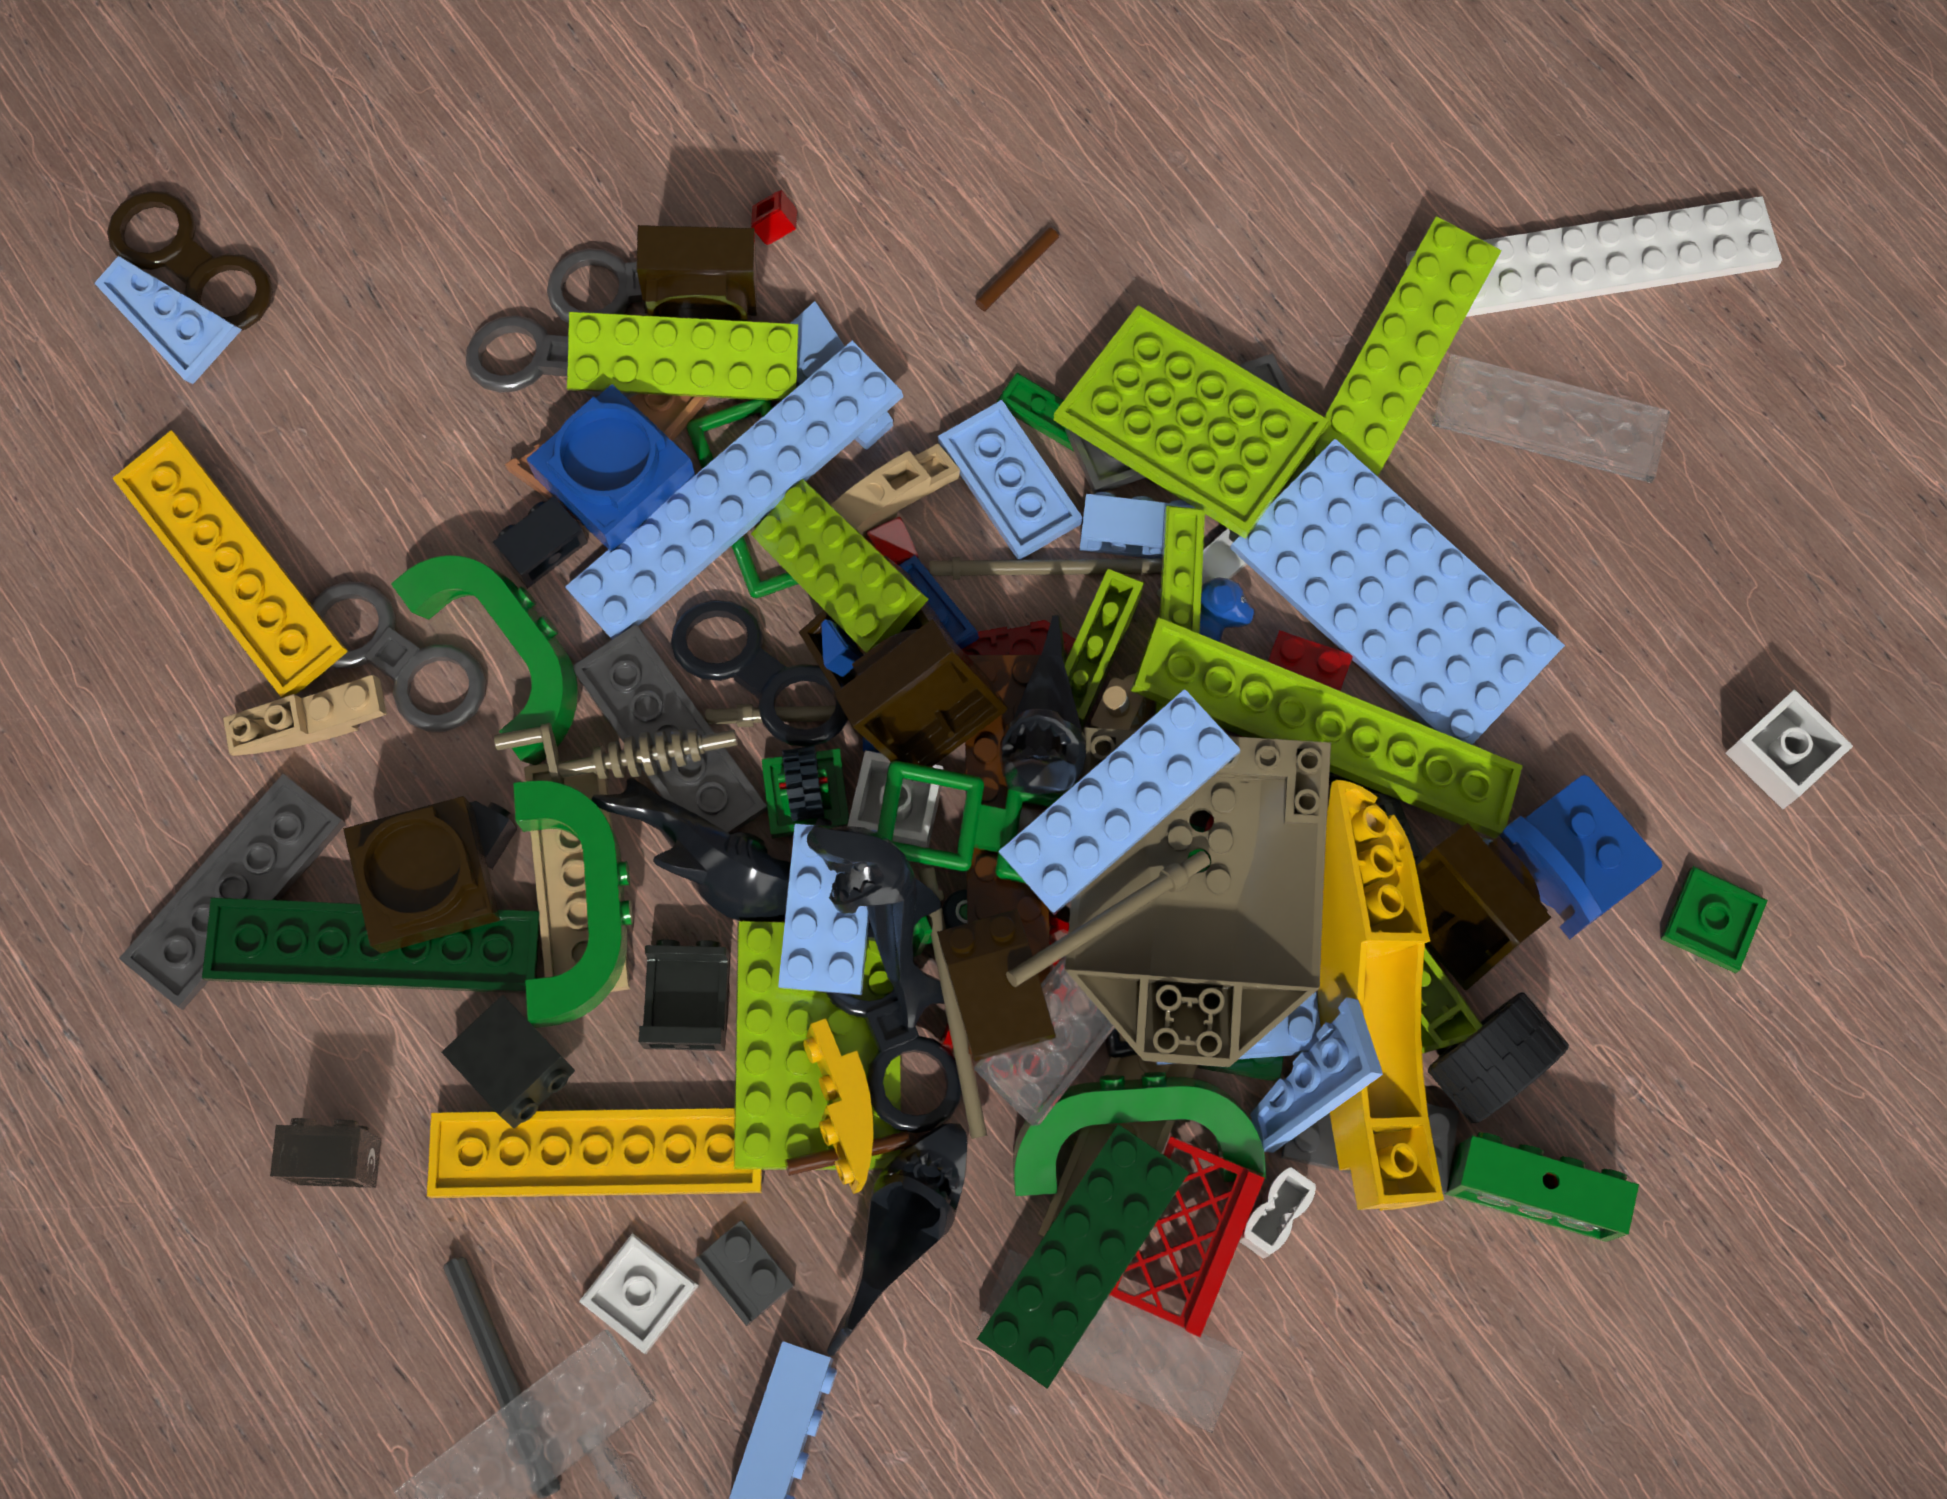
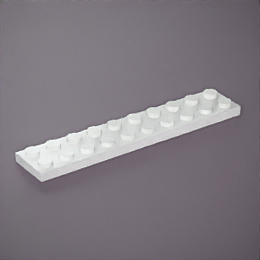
M1763 196L1486 239L1483 241L1502 251L1466 317L1777 268L1782 261V257ZM1410 251L1407 253L1405 259L1407 267L1409 266L1416 251Z

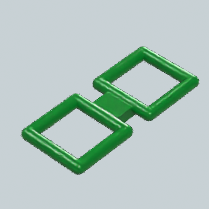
M752 399L689 421L686 427L701 468L703 469L714 459L704 432L757 413H761L763 417L774 408L772 400ZM744 536L731 546L752 598L758 599L798 585L788 572L761 581Z
M895 760L888 766L877 833L883 835L904 853L908 861L959 871L970 869L974 848L998 852L995 869L996 875L1001 879L1025 883L1000 855L999 851L1018 834L1022 802L1050 807L1064 793L1056 792L1035 795L1008 789L1005 809L981 805L984 781L978 776ZM903 778L967 791L957 853L893 841Z

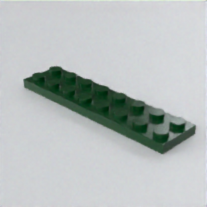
M211 898L202 979L205 981L526 993L525 980L536 979L540 933L539 911L498 910L500 921L380 953L370 946L361 904Z

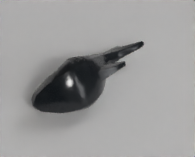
M1058 615L1052 616L1043 651L1026 686L1014 719L1007 725L1000 742L999 756L1007 788L1017 792L1042 795L1070 789L1075 785L1084 768L1086 740L1065 668L1067 650L1064 647L1060 616Z
M633 778L626 780L625 790L621 794L592 796L591 800L597 807L607 812L641 820L660 830L672 848L655 856L653 862L673 874L689 879L701 897L720 913L738 921L772 922L785 918L791 862L772 858L767 854L768 850L765 848V842L761 838L750 833L738 832L729 834L701 816L662 798Z
M840 825L814 826L807 835V844L812 851L823 858L830 871L835 870L837 873L835 882L832 883L829 899L836 910L841 913H856L859 906H867L874 938L887 977L895 990L905 1027L913 1028L926 1007L931 1004H944L940 980L924 973L913 960L914 926L921 918L941 909V901L930 888L914 877L913 869L904 853L883 835L865 827Z
M942 1124L921 1136L896 1156L878 1175V1179L873 1185L869 1203L860 1276L852 1300L827 1348L829 1355L834 1356L882 1293L944 1237L953 1226L967 1171L968 1138L961 1124Z

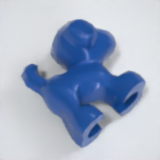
M1217 577L1202 585L1201 635L1220 642L1225 628L1244 627L1252 622L1255 616L1254 608L1246 600L1239 583L1228 578Z

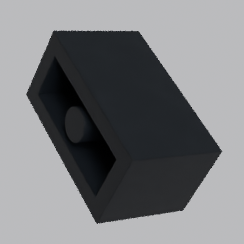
M554 496L546 502L541 501L534 505L525 518L516 525L511 524L505 527L499 533L497 539L493 541L499 556L527 589L588 543L581 526Z

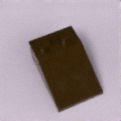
M1018 909L937 932L943 959L974 1062L1056 1038L1038 973L1017 987L1012 986L1006 976L1008 971L1032 957Z

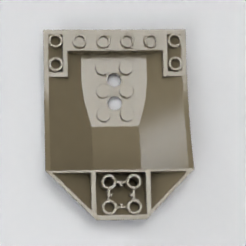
M1084 727L1086 759L1081 772V779L1136 731ZM1229 736L1240 748V753L1071 900L1068 934L1158 878L1160 871L1173 863L1180 864L1187 860L1188 855L1192 851L1202 849L1211 857L1210 867L1204 872L1195 873L1189 877L1186 885L1175 892H1165L1066 955V972L1143 1061L1230 1067L1320 988L1323 887L1331 743ZM1205 810L1212 815L1214 823L1210 830L1198 832L1191 827L1190 817L1194 812Z

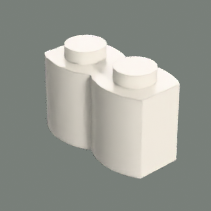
M1292 1167L1284 1170L1266 1189L1262 1205L1250 1214L1239 1242L1263 1259L1277 1251L1289 1237L1293 1220L1305 1212L1311 1204L1315 1195L1316 1184Z

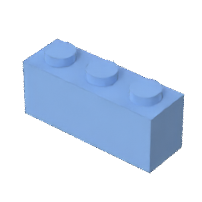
M1097 492L1094 495L1086 494L1080 551L1141 558H1162L1166 506L1195 507L1182 500L1165 503L1156 502L1146 496H1136L1129 499L1116 497L1109 492Z

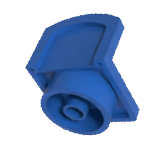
M1586 775L1577 778L1526 818L1518 817L1499 835L1530 871L1538 887L1541 902L1554 908L1564 920V923L1559 928L1569 940L1662 868V861L1595 782Z

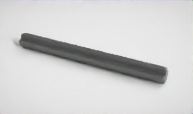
M464 1257L454 1258L444 1264L443 1269L535 1493L540 1499L549 1497L560 1490V1483L468 1261Z

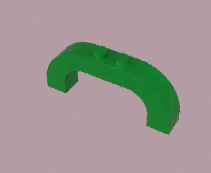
M450 555L422 561L409 568L391 583L413 614L428 620L453 600L466 596H475L525 661L531 675V693L527 704L499 732L502 734L540 727L541 724L550 723L557 747L568 733L576 712L578 698L576 674L568 654L555 637L558 634V630L544 615L540 617L533 608L536 605V601L524 587L520 586L518 588L507 576L481 562L467 557ZM543 742L512 748L518 758L525 763L539 765L546 759Z
M551 781L513 783L515 820L523 832L545 829L563 830L580 840L583 849L589 932L588 944L580 961L567 972L554 977L525 980L528 1021L535 1028L561 1025L586 1015L596 1008L615 987L626 960V925L633 924L631 901L624 900L623 887L630 885L628 862L621 860L620 848L614 831L602 811L587 796L572 787Z
M1163 1072L1144 1073L1141 1075V1079L1125 1080L1123 1075H1105L1100 1077V1082L1082 1083L1059 1090L1042 1101L1028 1116L1018 1134L1013 1153L1015 1196L1056 1194V1159L1060 1147L1072 1133L1090 1125L1175 1119L1196 1121L1206 1126L1216 1136L1218 1156L1265 1174L1264 1180H1266L1264 1150L1254 1125L1240 1104L1224 1090L1213 1084L1195 1078L1166 1077V1073ZM1222 1167L1219 1168V1173L1224 1182H1235L1236 1173Z

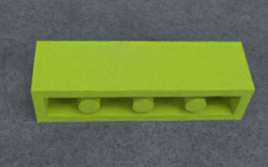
M1107 569L1065 663L1082 731L1140 602L1144 584L1110 569Z

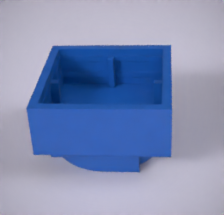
M613 384L596 398L593 396L566 420L558 432L527 458L534 477L611 552L632 535L678 489L695 476L691 459Z

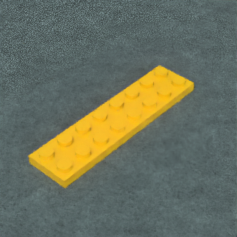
M169 431L112 478L281 698L299 693L348 652L175 432Z
M734 1108L536 1111L529 1120L519 1124L516 1128L511 1127L496 1112L431 1113L427 1197L762 1193L761 1169H734Z

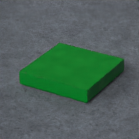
M1692 866L1686 875L1661 940L1736 974L1741 970L1768 900Z

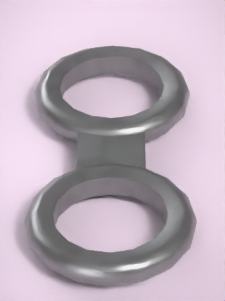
M587 248L569 254L557 263L549 276L547 295L551 308L567 323H569V312L624 315L631 303L643 302L636 269L637 262L624 263L619 256L602 249ZM589 265L605 267L611 270L619 280L618 294L612 303L603 309L593 312L579 311L571 307L563 297L564 283L569 275L577 269Z
M518 315L500 317L486 323L473 335L466 348L465 364L471 378L484 389L499 393L519 391L535 383L542 375L567 376L568 336L548 335L544 327L530 318ZM518 332L528 335L536 341V353L531 363L515 374L500 376L488 372L482 366V355L487 345L501 335ZM585 391L588 395L595 398L602 393ZM622 393L627 399L637 395L634 393Z
M342 582L326 588L313 599L311 605L322 619L328 609L345 599H362L371 603L376 608L379 617L378 629L372 640L362 648L348 651L332 666L336 668H356L370 663L394 680L393 697L398 712L409 724L425 731L446 732L462 726L477 713L484 700L486 684L480 663L468 651L452 644H433L419 649L416 645L394 631L396 617L391 602L379 589L363 582ZM436 661H450L460 665L467 673L469 686L464 701L456 709L442 715H429L418 710L413 705L410 697L411 682L419 670L425 665Z

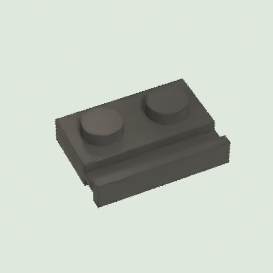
M742 1220L710 1245L705 1252L694 1259L746 1326L750 1325L754 1319L763 1314L794 1287Z

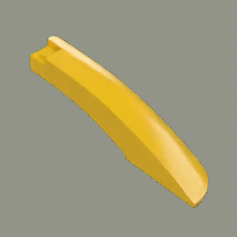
M1335 780L1331 784L1326 825L1320 988L1318 989L1320 1026L1322 1027L1325 1022L1332 1023L1340 1014L1338 1007L1346 997L1358 999L1383 1072L1382 1076L1330 1112L1339 1171L1351 1170L1357 1210L1379 1209V1211L1435 1203L1443 1201L1444 1197L1428 1117L1421 1039L1425 943L1430 942L1416 864L1405 831L1394 814L1387 816L1375 803L1378 797L1354 783Z

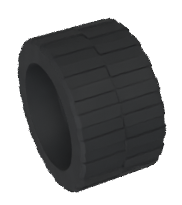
M1524 992L1518 993L1481 1021L1483 1025L1465 1041L1449 1047L1428 1067V1073L1470 1123H1479L1512 1100L1557 1062L1569 1048L1566 1040Z

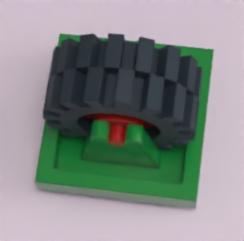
M815 746L782 750L783 756L761 759L772 839L794 836L795 824L815 825L820 816L832 821V825L848 826L849 813L840 748L816 752Z

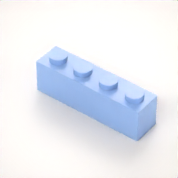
M782 1341L729 1499H795L794 1496L788 1494L793 1479L801 1480L806 1469L809 1454L803 1452L808 1435L815 1437L823 1417V1411L817 1409L822 1392L830 1394L836 1378L837 1369L831 1367L833 1362L831 1357Z

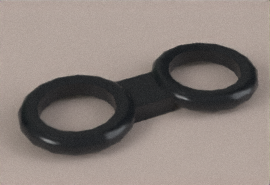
M710 600L694 605L680 616L673 627L671 647L676 661L686 672L700 679L722 681L734 678V681L759 698L758 710L762 723L774 738L791 746L809 747L827 743L841 733L848 722V718L834 695L835 691L819 665L798 664L786 667L762 649L764 636L759 621L747 608L733 601ZM713 617L729 618L739 623L745 630L747 643L742 652L730 661L722 663L705 662L695 657L688 649L687 639L693 627L705 619ZM801 681L816 682L826 687L834 696L836 703L835 711L830 719L819 727L811 729L791 727L785 724L775 711V700L780 692L793 683Z
M869 923L867 940L876 942L871 923ZM893 989L891 993L882 999L874 1001L855 999L849 994L825 992L833 1005L848 1015L865 1018L878 1049L877 1054L869 1064L867 1083L870 1091L871 1105L880 1119L896 1130L911 1133L930 1131L948 1121L959 1106L962 1096L955 1057L948 1048L935 1039L919 1036L916 1027H905L895 990ZM911 1052L926 1054L935 1060L944 1072L946 1081L944 1099L938 1108L928 1114L918 1116L902 1113L895 1108L887 1098L883 1085L885 1070L890 1062L901 1054Z

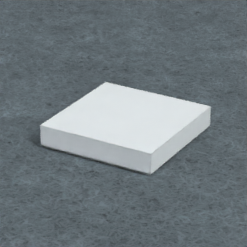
M632 1233L579 1302L641 1352L647 1354L699 1285Z

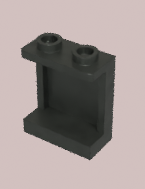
M669 939L657 940L656 945H646L647 971L643 1026H639V1044L643 1049L725 1051L730 954L727 948L720 947V942L711 940L697 941L696 946H680L679 941Z
M504 995L500 996L441 1052L495 1112L513 1128L529 1120L536 1113L538 1106L552 1093L561 1090L575 1071Z

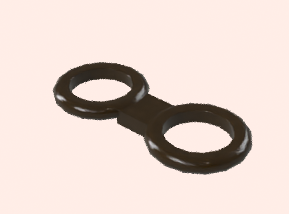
M147 191L133 195L118 206L110 218L107 230L110 248L117 257L124 258L141 269L154 270L166 267L186 284L184 295L201 305L203 288L212 277L229 270L242 271L255 280L256 292L254 299L248 308L239 314L222 318L242 329L241 331L248 329L261 320L270 307L273 294L270 275L259 262L246 255L227 253L213 257L193 241L196 229L193 213L182 199L169 192ZM153 207L165 208L175 213L179 223L178 231L168 246L159 251L143 253L137 252L126 245L124 237L126 226L134 215L142 210Z

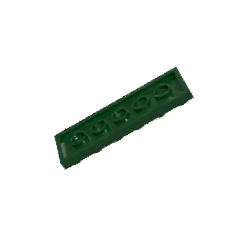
M1118 1124L983 1328L977 1340L1048 1389L1189 1172Z

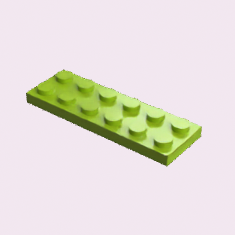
M569 312L567 390L603 392L613 384L621 393L782 401L796 389L798 324Z
M801 479L795 487L787 491L784 498L751 533L757 542L865 653L883 640L900 633L929 600L804 479Z

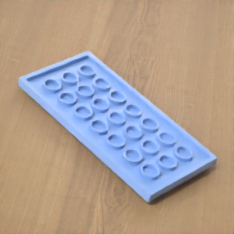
M1336 439L1272 502L1248 537L1245 539L1239 536L1230 547L1234 553L1339 649L1353 656L1352 660L1421 724L1471 745L1565 646Z

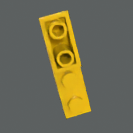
M825 1018L810 1024L806 1035L807 1039L803 1041L809 1061L812 1064L817 1062L823 1077L819 1078V1084L826 1101L833 1100V1103L827 1105L822 1115L823 1121L819 1122L822 1137L827 1146L832 1144L839 1158L835 1161V1167L842 1184L849 1183L852 1193L855 1194L861 1192L866 1183L871 1163L873 1113L870 1091L858 1051L856 1050L841 1056Z

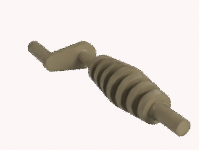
M550 723L541 724L540 727L494 735L497 751L543 742L551 781L564 784L565 777L592 772L597 774L599 779H608L609 769H612L615 778H624L625 766L628 767L631 777H640L641 763H643L647 776L657 774L656 760H659L662 771L666 772L672 770V757H675L678 767L687 765L688 754H691L693 762L702 760V754H705V751L738 745L735 730L702 736V734H698L697 729H688L687 739L683 738L681 730H672L671 742L668 741L665 731H656L655 745H653L650 733L643 732L639 734V748L634 736L624 738L623 751L617 740L609 743V753L607 754L603 745L594 748L591 757L561 762Z

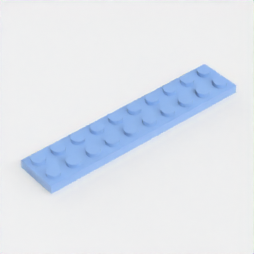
M852 340L678 489L619 547L612 552L608 549L566 585L565 588L612 640L635 624L639 626L769 514L784 498L789 489L795 487L801 479L807 481L904 397L902 390Z

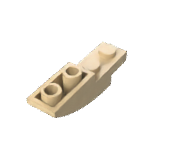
M939 444L915 456L910 451H907L859 481L835 500L831 506L865 537L867 536V531L895 519L897 511L959 479L960 469Z
M370 675L304 698L293 694L224 717L223 720L229 754L238 756L287 749L358 731V724L387 715L380 678Z

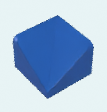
M825 619L821 623L824 665L827 669L843 677L854 668L852 664L861 658L863 653L854 640L838 624Z

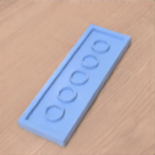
M1184 689L1006 844L999 853L1055 915L1238 755L1240 748Z

